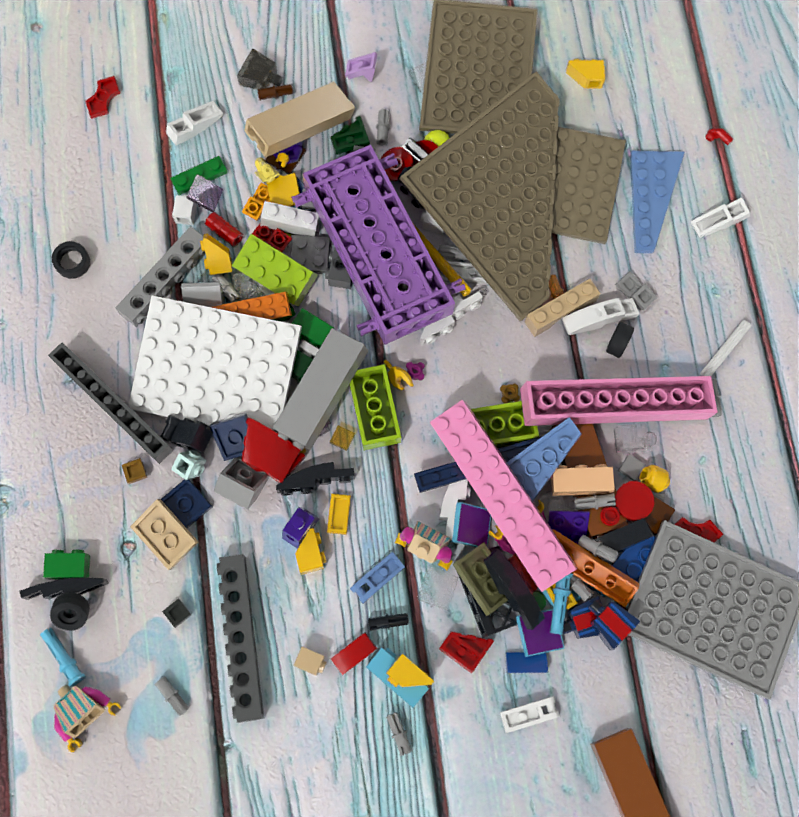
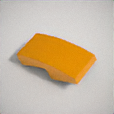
M260 182L253 197L250 196L244 206L243 214L256 221L261 218L264 201L270 202L267 185Z

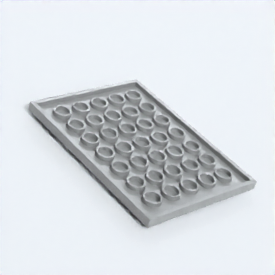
M663 520L638 580V583H640L639 589L631 598L626 610L640 621L628 635L756 695L771 700L799 622V582Z

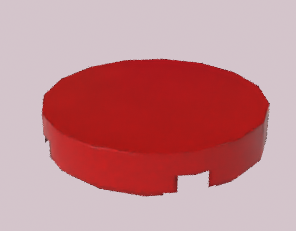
M629 481L622 484L616 491L615 508L623 518L630 521H638L647 517L652 512L654 495L645 484L638 481Z

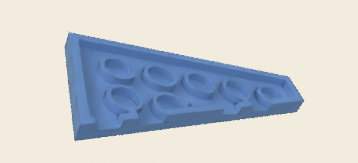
M631 151L634 253L654 252L685 152Z
M570 417L507 462L532 501L535 500L582 435Z

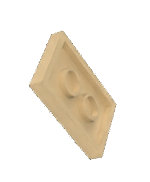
M157 499L130 526L168 570H172L198 543L197 539L161 499Z

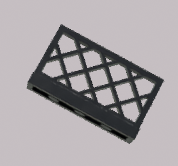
M500 546L490 548L489 551L492 553L496 549L500 551L501 549ZM458 574L482 638L518 625L516 620L509 618L512 608L508 601L504 603L509 606L506 616L496 610L491 615L486 616ZM494 614L504 619L502 626L496 629L492 622Z

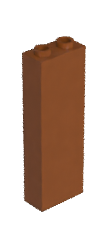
M575 424L582 435L561 464L567 466V468H575L577 465H587V468L595 467L598 464L607 465L593 424ZM553 425L550 431L558 425ZM573 495V499L575 502L576 498L589 497L593 495ZM598 507V510L595 508L577 510L590 512L587 537L593 539L628 525L627 520L620 515V520L616 525L606 526L600 520V512L605 507Z
M626 728L590 744L621 817H670L631 728Z

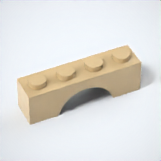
M588 279L529 313L525 319V324L533 336L536 337L550 329L557 321L569 313L586 308L596 302L601 293L592 280Z

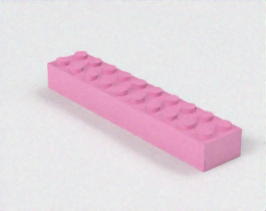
M711 376L526 381L520 388L525 426L559 425L569 417L574 424L707 420L718 413Z
M461 400L433 419L430 424L541 592L578 569L468 404Z

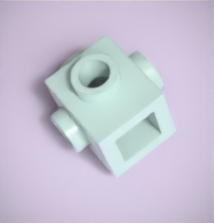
M194 450L181 452L178 454L171 470L185 480L199 477L204 471L206 459Z

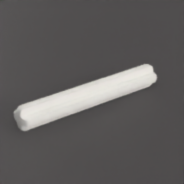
M743 320L701 371V376L713 375L751 328V324L748 321Z

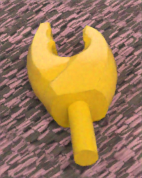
M388 360L384 361V364L389 369V380L395 388L405 390L401 384L402 378L409 386H414L411 376L406 370L398 366H392Z

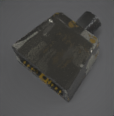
M253 48L237 74L240 86L256 90L268 88L271 84L280 86L283 77L277 74L276 63Z

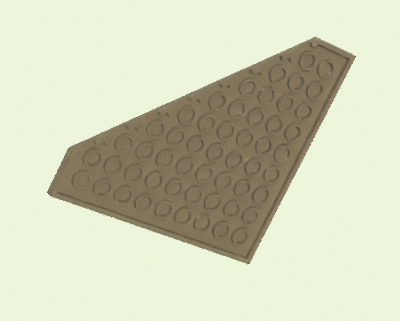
M537 71L400 177L401 181L520 322L549 298L551 233L554 215L552 213L555 196L554 180L556 176L555 156L557 155L556 136L558 131L559 98Z

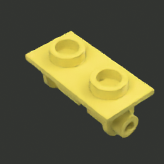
M259 157L255 160V166L258 171L254 173L263 183L271 182L276 179V176L280 175L270 164H266L263 158Z

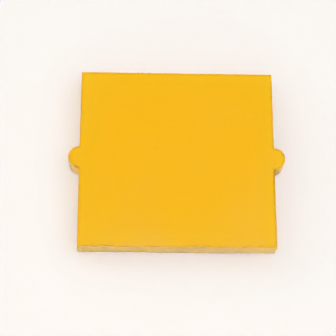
M295 173L284 176L279 175L275 180L267 182L271 203L289 207L295 206L292 196L300 194Z

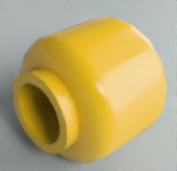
M651 464L644 467L640 473L641 483L645 484L653 492H662L670 484L668 471L659 466Z

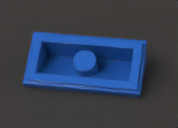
M506 652V673H548L547 655L542 653L525 657L524 652Z

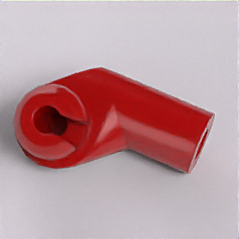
M711 128L705 136L710 142L714 139H721L726 145H729L734 140L723 128Z

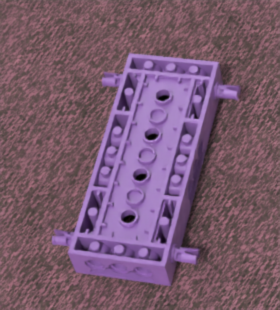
M368 145L303 173L306 191L292 196V201L295 203L296 208L312 202L371 319L356 325L358 331L361 330V337L377 329L384 345L452 315L455 302L451 295L462 290L464 291L465 285H461V278L445 285L385 172V169L398 165L397 158L394 159L395 154L392 153L379 160L372 146ZM355 188L358 190V193L350 195L348 190ZM370 219L373 220L375 224L371 227H368L364 224V222ZM384 251H388L391 253L392 256L388 259L382 258L381 253ZM403 283L409 288L407 291H400L398 285Z

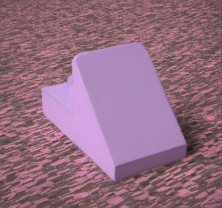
M374 52L348 60L345 76L348 79L364 76L372 82L377 53Z

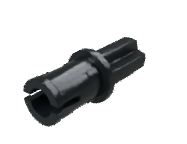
M386 614V616L368 618L370 631L385 628L390 630V627L408 625V614Z

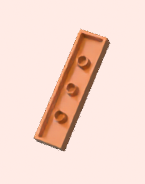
M287 292L211 307L270 320L292 316Z
M553 529L552 531L578 568L572 574L626 607L639 589L640 583Z

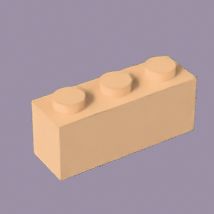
M598 464L591 468H587V465H577L575 468H567L565 465H560L551 476L552 496L611 494L614 492L613 467H607L606 464Z

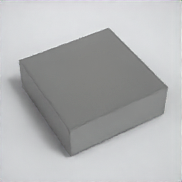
M629 454L618 471L635 481L646 464Z

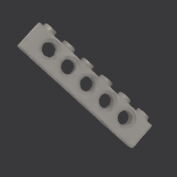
M190 226L115 307L118 313L135 327L144 323L147 319L151 296L167 297L175 284L183 280L185 273L195 267L197 260L201 256L206 255L205 251L202 252L200 240H203V235ZM188 249H193L192 252L186 253ZM176 262H181L179 266H173ZM163 276H169L166 280H161ZM151 289H156L153 294H148ZM138 303H144L142 307L136 308Z

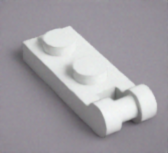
M554 696L499 712L505 733L560 717L559 711H556L554 705L556 702ZM547 706L548 713L543 714L541 707Z

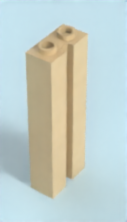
M332 82L248 118L244 131L252 141H256L257 148L266 158L350 120L355 107L345 96L341 88L335 82Z

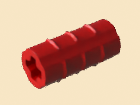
M213 212L206 218L205 225L232 247L237 246L241 242L243 233L232 226L230 222H227L222 216Z

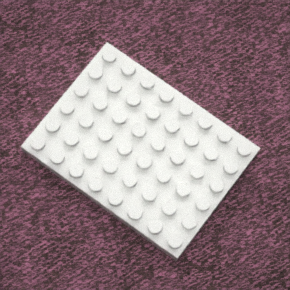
M151 296L128 406L133 410L166 417L171 415L180 420L188 418L195 423L200 421L208 426L246 413L248 418H252L275 431L273 426L286 406L302 326Z

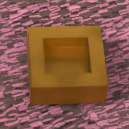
M140 458L122 464L128 484L148 478Z

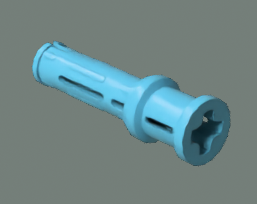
M571 573L558 581L555 588H553L555 600L550 633L563 635L567 596L571 594L569 590L570 580L573 577Z
M52 628L44 630L40 636L60 665L59 671L64 673L68 679L69 687L79 684L86 676L78 669L76 660L70 658Z

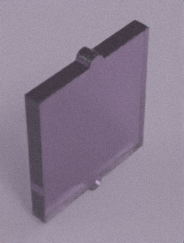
M196 175L186 199L213 213L224 189L213 184L211 180L208 181Z

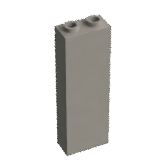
M334 329L330 330L273 426V429L279 434L280 438L285 441L290 439L293 441L292 445L301 450L303 448L311 450L368 353V349L363 343Z

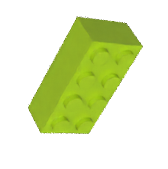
M250 234L232 264L234 268L272 292H287L289 302L296 306H300L318 274Z
M385 364L357 370L349 386L363 451L401 443V433Z
M522 401L471 409L497 448L507 447L539 437L537 426H525Z

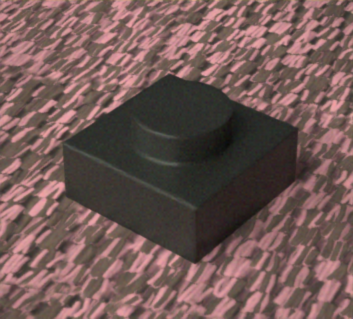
M177 599L162 611L174 628L191 616V613L180 599Z

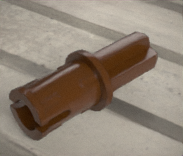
M289 84L257 89L259 101L269 98L277 99L278 96L293 94V87Z

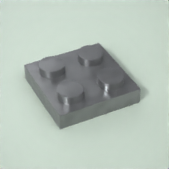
M293 235L291 258L314 273L326 274L330 237Z

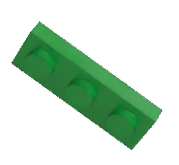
M218 155L171 177L170 180L180 196L228 172Z

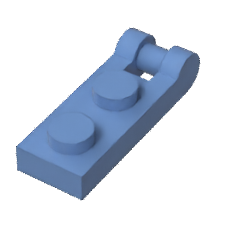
M391 552L350 589L353 593H357L360 597L359 600L364 604L400 573L405 566ZM365 583L371 588L367 592L362 588Z

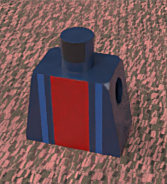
M599 596L567 612L570 620L564 621L563 634L574 631L577 639L598 636L590 624L596 615L588 607L596 599L601 603Z
M596 599L588 607L596 615L590 624L609 650H614L640 623L636 617L614 602H610L604 607Z

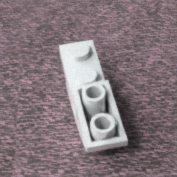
M478 291L464 300L459 294L453 298L455 302L453 314L426 326L421 335V345L423 346L426 343L429 345L435 342L438 336L449 334L453 331L454 319L459 320L466 312L477 310L481 306L483 299L480 292Z
M615 298L563 317L562 321L568 335L600 329L605 324L636 318L640 313L633 298L625 300Z
M467 479L449 484L442 503L439 520L447 521L445 535L451 538L450 541H452L456 503H465L466 498H470L471 487H467Z

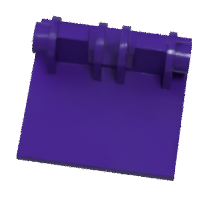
M549 511L548 525L552 530L558 531L578 544L582 535L587 536L590 512Z

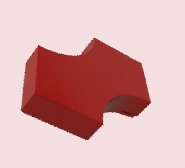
M115 76L98 80L95 94L85 100L91 119L109 114L108 105L116 95L121 94Z
M682 517L674 524L713 543L724 535L711 520L702 524H695Z

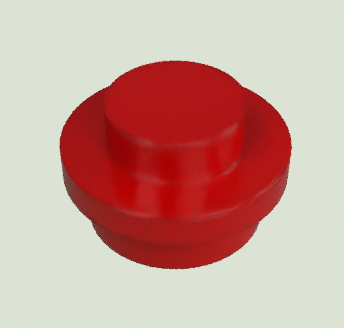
M607 506L601 510L600 520L606 526H614L620 520V513L615 507Z

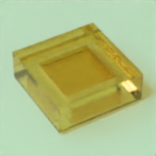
M338 425L330 440V444L347 451L355 433Z

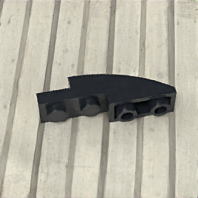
M334 462L310 466L285 478L282 483L276 485V491L281 493L282 496L293 495V492L311 494L313 490H317V482H320V485H329L331 481L350 483L351 480H355L354 468L335 469Z

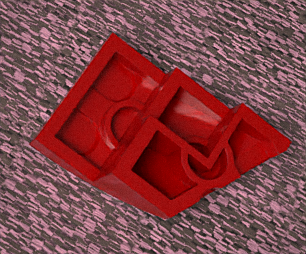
M247 418L246 423L248 426L247 434L244 437L242 461L255 471L265 472L277 482L282 483L301 449L292 445L293 443L280 438L278 433L252 418Z

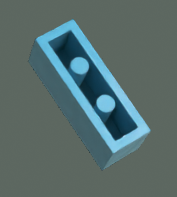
M381 648L366 668L414 708L429 688L426 685L411 687L393 686L387 680L389 676L386 673L397 661L394 659L397 655L389 648L386 650Z

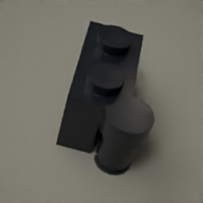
M168 415L165 421L166 426L160 437L178 447L204 453L213 432L207 429L208 425L203 422L196 421L195 423L188 418L180 420Z

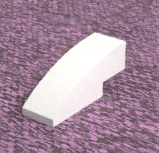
M211 101L183 113L182 118L167 123L166 134L177 146L206 130L220 119L223 113L215 102Z
M741 197L728 205L723 204L692 220L691 224L700 238L749 218L750 211Z

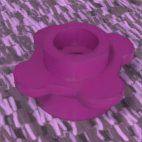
M408 362L406 364L407 372L412 380L421 381L424 379L423 369L425 365L422 362L418 364Z

